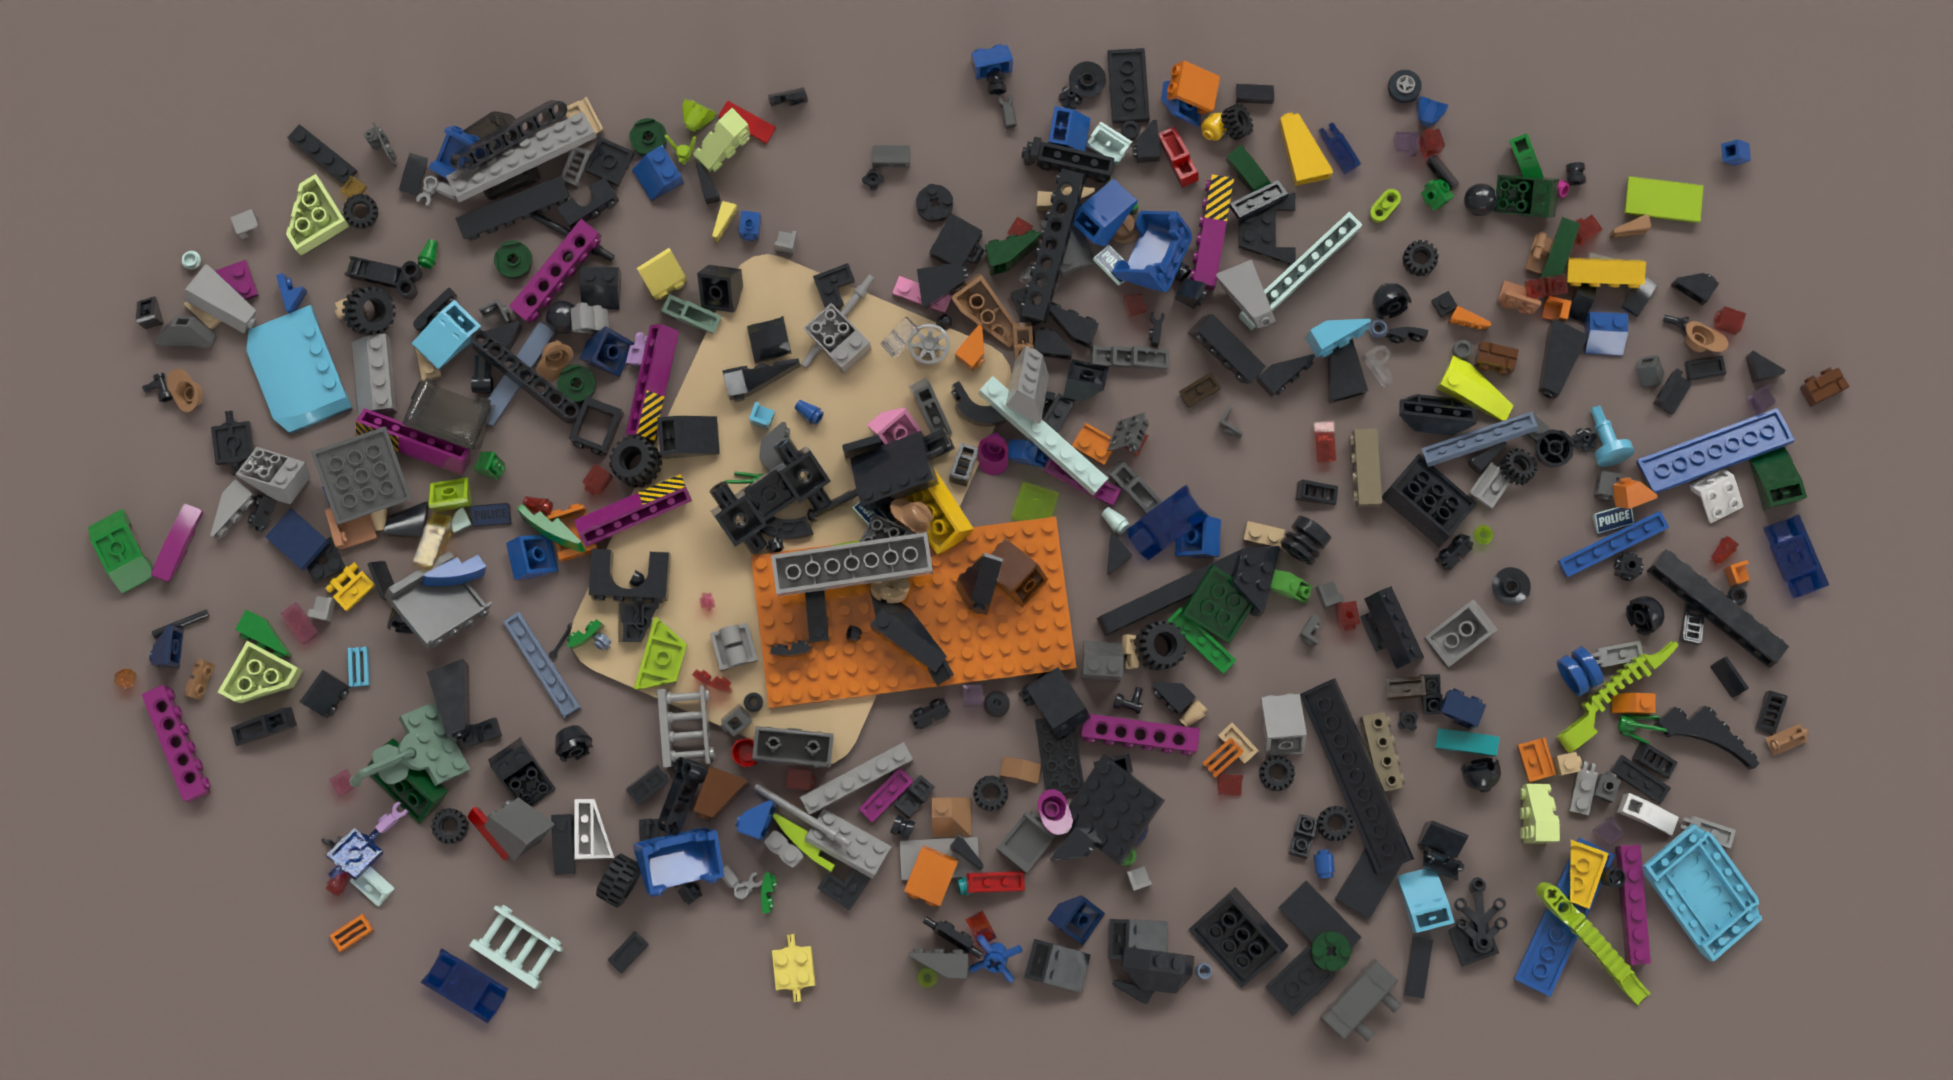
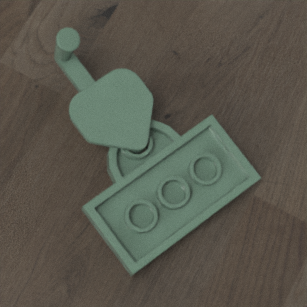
M434 702L401 715L398 719L407 735L401 740L398 748L389 744L377 748L372 753L374 764L360 769L350 778V784L353 787H358L364 778L379 772L385 783L395 784L407 777L410 768L418 771L426 769L432 782L437 786L468 772L470 768L455 740H451L446 735L440 713Z

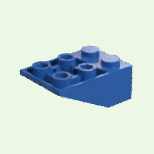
M1112 179L1080 206L1074 225L1093 243L1106 247L1138 200L1115 179Z

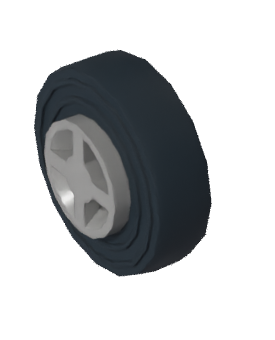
M1402 69L1395 72L1388 82L1390 96L1399 103L1414 101L1419 96L1422 88L1419 76L1411 70Z

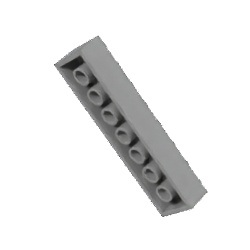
M927 532L771 555L778 597L933 574Z

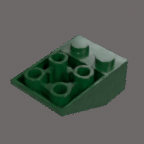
M1498 174L1496 186L1498 201L1494 212L1542 218L1555 217L1559 179Z
M1031 230L1022 236L1011 235L1005 240L999 241V239H994L985 244V257L990 276L1010 271L1040 244L1041 231Z
M1785 447L1749 459L1763 510L1797 503L1807 498L1802 478Z

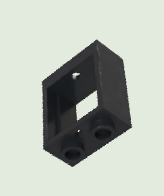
M586 396L569 437L571 442H573V446L580 449L587 447L591 449L590 452L599 456L602 453L607 455L624 412L622 409ZM589 408L613 417L602 445L578 437Z

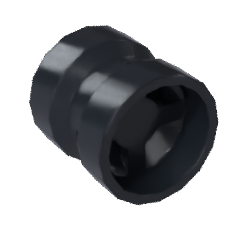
M993 71L987 73V81L990 84L988 86L989 94L1000 95L1006 93V85L1004 84L1005 72Z
M1573 162L1566 165V172L1569 173L1567 177L1569 185L1577 186L1586 183V176L1583 173L1585 163Z
M897 815L890 833L894 835L900 834L903 839L908 840L915 822L911 820L905 821L902 816Z
M1605 867L1600 877L1601 883L1609 887H1621L1626 880L1624 871L1613 867Z

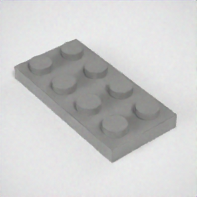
M823 809L817 820L830 828L834 827L839 830L841 835L852 841L851 845L847 848L838 841L834 842L827 838L825 833L813 826L804 841L873 879L889 853L891 846Z

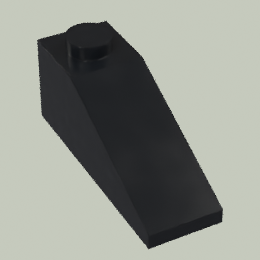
M551 815V821L555 824L551 829L555 875L575 874L574 815Z

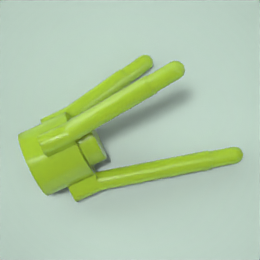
M665 135L666 140L676 151L678 161L685 165L692 158L696 137L693 136L690 146H676L672 139Z

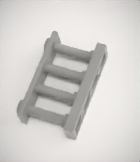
M706 685L700 686V692L671 694V692H668V689H657L663 767L674 766V762L679 757L687 759L705 758L706 764L712 763V759H715V749L711 747L708 713L710 690L706 688ZM701 699L702 711L670 712L669 704H672V702ZM702 719L703 731L679 733L671 731V723L673 721ZM704 738L705 750L673 751L672 743H675L677 740Z

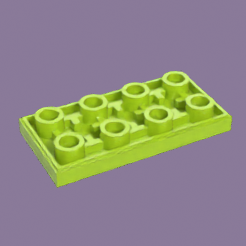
M1629 176L1627 178L1624 214L1635 216L1649 214L1651 218L1700 223L1704 185Z

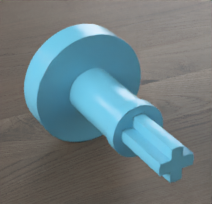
M1601 406L1592 407L1590 411L1596 423L1594 429L1598 433L1603 445L1594 454L1598 465L1609 467L1630 458L1635 452L1631 441L1628 439L1617 440L1611 421L1606 419Z

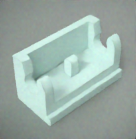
M1100 122L1091 134V138L1086 146L1100 155L1115 158L1114 164L1118 165L1128 152L1132 141Z

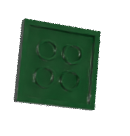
M1211 564L1181 613L1230 643L1254 605L1250 601L1247 602L1242 597V594L1231 585L1232 576Z

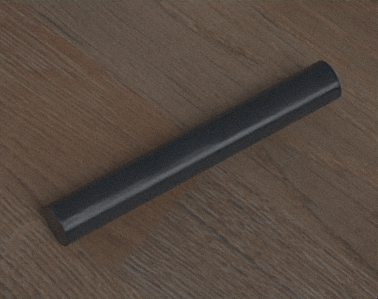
M205 609L168 625L181 628L209 617V612ZM168 625L153 630V637H159Z

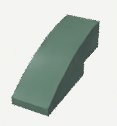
M670 294L661 311L662 315L714 334L722 317Z

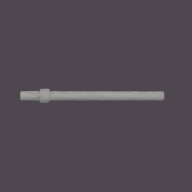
M870 274L861 285L856 287L854 295L840 311L845 317L858 300L865 296L866 290L875 280ZM817 344L814 345L801 362L803 367L807 368L821 350Z
M759 784L755 786L754 791L825 833L827 838L834 842L838 841L847 848L851 845L852 841L841 835L839 830L834 827H828Z

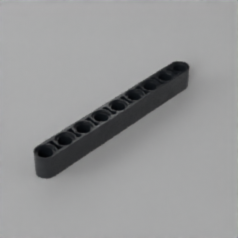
M1240 550L1211 564L1233 576ZM1211 564L1099 616L1096 619L1104 635L1107 636L1192 596Z

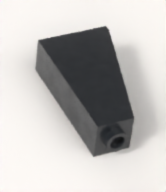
M1555 318L1548 326L1538 391L1542 392L1543 396L1550 399H1556L1560 395L1589 336Z
M1353 338L1349 340L1347 345L1342 348L1337 346L1328 355L1329 404L1364 395L1368 391Z
M460 659L427 672L446 735L451 740H460L470 733L469 665L464 659Z

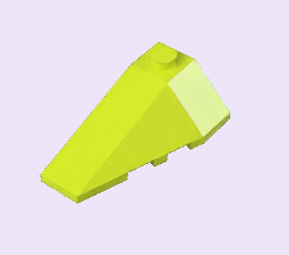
M1453 355L1437 390L1500 421L1507 420L1514 405L1470 363Z

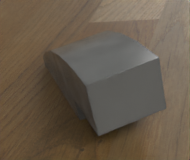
M1119 461L1106 473L1148 516H1151L1163 504L1140 476L1136 475L1124 461Z

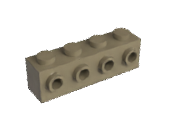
M1377 428L1354 429L1352 435H1349V445L1353 446V453L1350 454V463L1354 465V472L1351 474L1352 484H1355V491L1352 494L1353 502H1356V508L1380 507L1382 504L1378 430Z
M1385 712L1360 717L1366 748L1385 792L1403 788L1402 784H1405L1403 773H1399L1398 765H1400L1398 753L1395 754L1393 746H1396L1394 735H1390L1389 727H1391L1389 715L1386 716Z

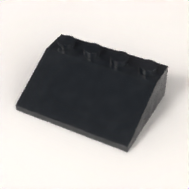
M922 431L850 458L856 490L862 507L867 511L939 484Z
M1420 454L1414 458L1382 495V499L1438 547L1451 536L1477 504L1434 466L1428 467L1426 460Z
M1236 887L1189 928L1191 933L1241 988L1277 959L1289 946Z

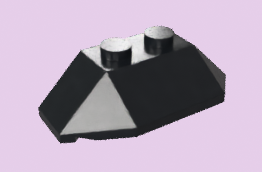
M1416 394L1399 401V416L1416 432L1453 436L1475 425L1477 422L1476 408L1469 407L1466 403L1455 398Z
M1123 947L1121 968L1126 971L1131 980L1141 990L1177 994L1193 975L1195 956Z

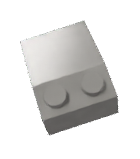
M1472 600L1426 635L1425 638L1446 665L1450 667L1493 635L1498 629L1477 602Z

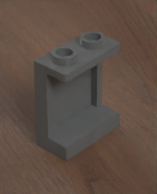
M1032 811L1024 813L996 848L1025 873L1031 869L1056 837L1055 834L1046 830L1044 825L1039 822L1040 818Z

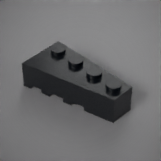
M1213 314L1202 316L1187 332L1216 357L1226 369L1232 371L1236 379L1241 383H1252L1266 367Z

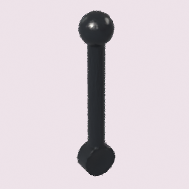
M573 623L567 625V630L556 648L549 653L550 658L555 659L557 657V651L570 633Z

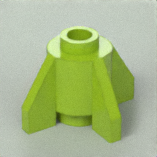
M684 99L682 104L685 127L694 132L696 129L701 130V128L712 121L717 113L698 104L694 100Z

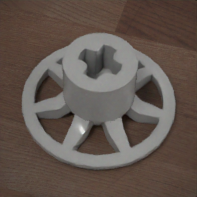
M923 324L911 333L908 347L911 355L918 362L936 364L947 355L950 348V340L945 330L940 326ZM929 327L928 336H924L919 332V330ZM933 328L938 329L942 334L933 337ZM917 334L921 341L920 343L912 344V339ZM943 337L946 339V348L938 343ZM912 348H920L921 353L919 357ZM938 350L944 351L942 356L936 359L935 355L938 353ZM924 356H926V357H932L933 360H931V361H926V360H923L922 358H923Z

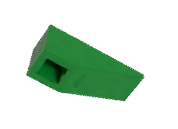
M1525 133L1510 139L1509 144L1522 176L1544 177L1528 134Z
M480 452L474 470L479 474L498 481L499 477L504 475L506 466H504L505 462L495 452Z
M245 610L235 628L236 631L240 632L239 637L250 641L252 638L257 641V646L265 650L270 647L274 649L273 654L284 658L285 655L291 657L292 654L270 622L251 611Z

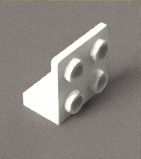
M1725 469L1711 473L1689 484L1691 491L1701 497L1707 519L1710 523L1743 508L1735 477Z

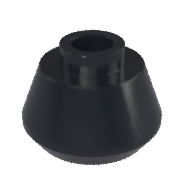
M1001 691L990 692L984 699V709L992 717H1001L1009 710V698Z

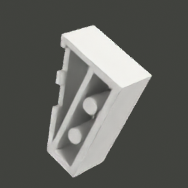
M595 799L574 800V860L614 859Z

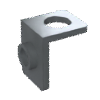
M498 299L479 308L482 315L500 308L506 322L511 323L508 318L511 314L507 306H502Z
M1230 404L1218 426L1223 428V432L1227 435H1235L1241 438L1243 432L1224 421L1233 407Z

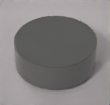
M1466 340L1457 341L1452 349L1453 355L1462 360L1467 359L1472 353V345Z

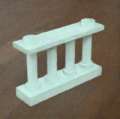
M495 906L494 909L499 912V915L483 939H473L469 946L529 986L538 989L542 983L538 979L540 977L539 973L555 949L559 952L563 951L564 948L560 946L561 942L554 937L549 939L511 914L513 910L507 906ZM507 917L516 924L501 947L494 951L489 947L491 945L489 942ZM524 928L532 935L516 960L513 959L511 962L505 958L507 956L506 952L521 929ZM540 939L548 944L532 971L526 972L522 969V963L537 940Z

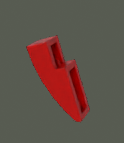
M1175 127L1158 133L1161 146L1181 187L1183 188L1199 181L1198 171L1190 159V153Z

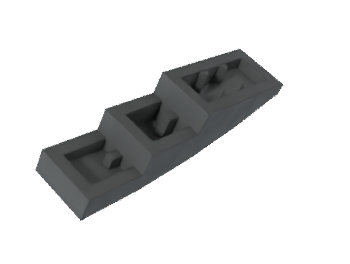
M1093 345L1090 348V365L1116 368L1169 369V350L1139 346L1104 347Z

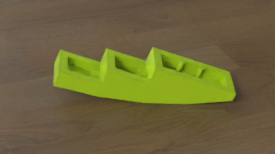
M776 813L773 814L781 829L799 849L830 872L834 870L836 865L819 856L822 850L804 841L809 833L808 831Z

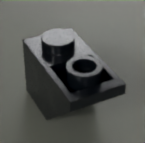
M1185 278L1176 293L1175 299L1195 310L1197 304L1201 306L1206 297L1207 291L1205 288L1207 284Z
M1154 683L1151 687L1155 697L1159 700L1162 698L1167 703L1165 705L1172 714L1176 712L1179 715L1196 698L1183 683Z

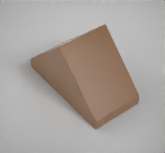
M1003 757L1000 776L1038 784L1041 764L1024 759Z

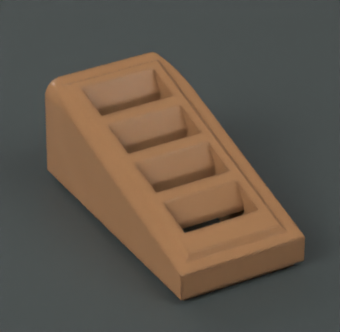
M1649 214L1613 229L1609 234L1610 238L1646 234L1651 228Z

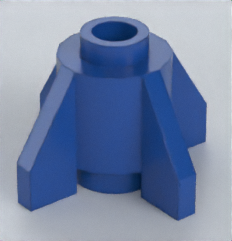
M1419 96L1417 109L1418 120L1421 121L1420 124L1430 128L1432 124L1436 125V122L1446 113L1448 104Z

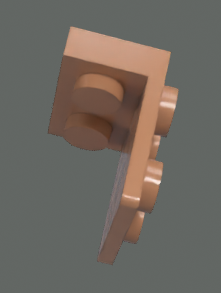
M1504 280L1497 303L1501 304L1503 308H1514L1522 314L1530 315L1541 305V301H1538L1540 292Z
M332 509L325 510L334 544L338 549L343 550L377 539L370 514L337 525Z

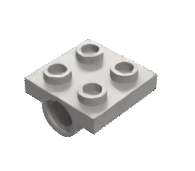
M748 623L731 625L710 633L720 671L758 661Z

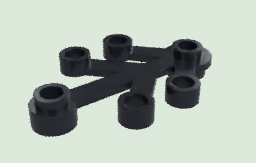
M1476 877L1469 883V889L1475 895L1476 913L1467 906V901L1464 898H1458L1454 902V907L1477 925V932L1468 925L1469 922L1465 917H1460L1455 925L1457 929L1464 931L1473 940V947L1477 952L1487 953L1492 949V939L1500 930L1507 927L1508 922L1504 917L1497 918L1494 923L1495 926L1487 933L1485 925L1498 911L1505 908L1506 901L1503 898L1495 899L1493 906L1484 914L1483 891L1486 888V883L1482 878ZM1475 882H1480L1481 888L1476 887ZM1461 901L1464 906L1459 907L1457 902ZM1500 901L1502 903V907H1498L1496 902ZM1499 920L1504 922L1503 927L1499 926ZM1459 921H1464L1465 926H1460ZM1480 940H1484L1486 946H1482Z

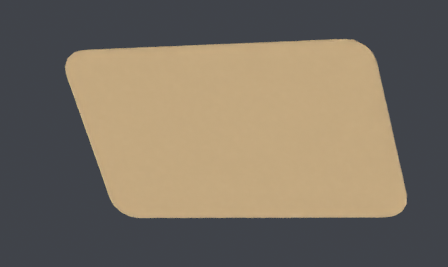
M765 254L754 256L739 266L738 269L742 270L743 289L736 312L716 310L715 314L722 316L714 334L706 332L668 416H717L720 454L662 459L661 457L662 465H659L661 471L656 474L658 477L656 479L653 478L651 484L646 483L645 487L641 488L638 486V488H634L631 495L681 474L692 501L614 534L607 546V549L614 552L613 579L618 586L626 589L638 587L629 584L635 570L641 572L645 579L647 578L650 551L669 552L671 554L668 601H663V604H659V608L656 609L651 619L650 626L645 631L642 642H618L619 603L635 602H632V599H625L624 602H615L613 598H605V601L593 600L594 597L589 595L588 588L573 620L570 635L578 630L585 634L586 626L596 619L605 625L599 633L606 635L612 643L609 645L610 648L608 650L598 649L594 645L595 641L592 638L584 645L573 649L580 662L593 671L634 688L654 617H657L688 646L677 682L640 689L639 691L658 699L657 689H668V692H671V694L700 692V686L706 685V688L710 690V701H708L710 722L721 726V718L740 703L752 717V723L738 734L754 740L756 726H769L780 729L796 728L802 729V731L833 733L831 764H834L847 756L855 745L877 695L769 709L751 555L770 553V551L765 547L758 553L751 554L744 542L735 547L711 513V510L716 508L718 504L709 491L716 484L725 480L753 479L752 477L734 475L735 471L766 474L768 469L759 458L761 439L782 422H786L787 428H790V439L798 451L807 446L831 480V482L823 487L831 500L850 490L856 489L850 458L845 459L842 445L875 436L867 424L881 412L903 407L907 409L924 433L923 437L931 434L909 388L910 385L926 378L931 383L952 430L950 438L955 446L954 450L931 461L938 475L960 507L979 462L977 455L967 487L950 482L949 475L961 443L978 448L979 442L988 435H991L995 426H978L960 416L955 409L959 400L955 401L951 394L952 385L960 381L967 395L974 403L980 406H991L978 394L980 389L993 376L1009 390L1012 374L1010 365L1003 354L984 343V363L979 369L975 368L971 371L955 358V352L969 336L951 328L945 330L950 340V348L945 358L936 364L918 362L909 351V337L918 326L923 324L936 325V322L868 293L858 300L846 318L870 342L872 349L845 374L822 350L819 351L810 365L805 368L801 365V362L816 343L803 328L825 309L813 279L814 275L820 273L783 257ZM849 285L838 288L844 306L854 295L856 288ZM844 306L837 309L841 311L844 308ZM784 316L792 354L755 363L747 326ZM929 327L919 330L924 336H928ZM933 328V337L942 334L938 329ZM917 334L914 335L912 344L920 343L921 339ZM943 337L938 343L946 348V339ZM912 348L919 357L921 353L920 348ZM938 350V353L935 355L936 359L942 356L944 351ZM924 356V357L922 358L923 360H926V361H931V360H933L932 357H926V356ZM799 358L801 365L799 368L751 396L745 397L743 401H730L722 370L740 366H748L749 369H753L761 363L773 366V363L777 361ZM799 400L815 405L824 412L823 418L817 425L810 424L795 410V405ZM755 402L760 403V406L775 411L769 430L750 423L749 417ZM658 436L654 446L659 450L658 452L660 453ZM964 451L962 452V454H965V455H968V456H971V457L973 456V454H970V453H967V452H964ZM960 459V461L970 463V461ZM958 466L959 469L966 471L968 470L966 468ZM804 471L800 473L801 477L805 476ZM728 484L734 495L749 485ZM859 496L816 517L818 520L816 522H812L807 518L808 509H814L807 498L800 503L796 500L782 509L773 517L797 519L806 516L814 533L800 539H779L784 540L783 545L785 548L782 551L829 546L860 540L868 525L852 508L860 502ZM740 515L736 517L737 521L741 520ZM895 520V521L893 522V523H895V524H898V525H900V526H902V527H904V528L910 530L907 526H905L904 524H902V523H901L900 521H898V520ZM760 532L766 540L767 545H769V540L775 538ZM644 600V603H651L652 600ZM748 623L758 661L720 671L710 633L731 625ZM749 693H758L763 698V706L757 712H750L744 706V698ZM701 699L676 701L671 704L687 712L702 711ZM752 699L750 701V704L752 706H755L757 704V700ZM733 717L731 720L733 722H738L739 719L737 717Z

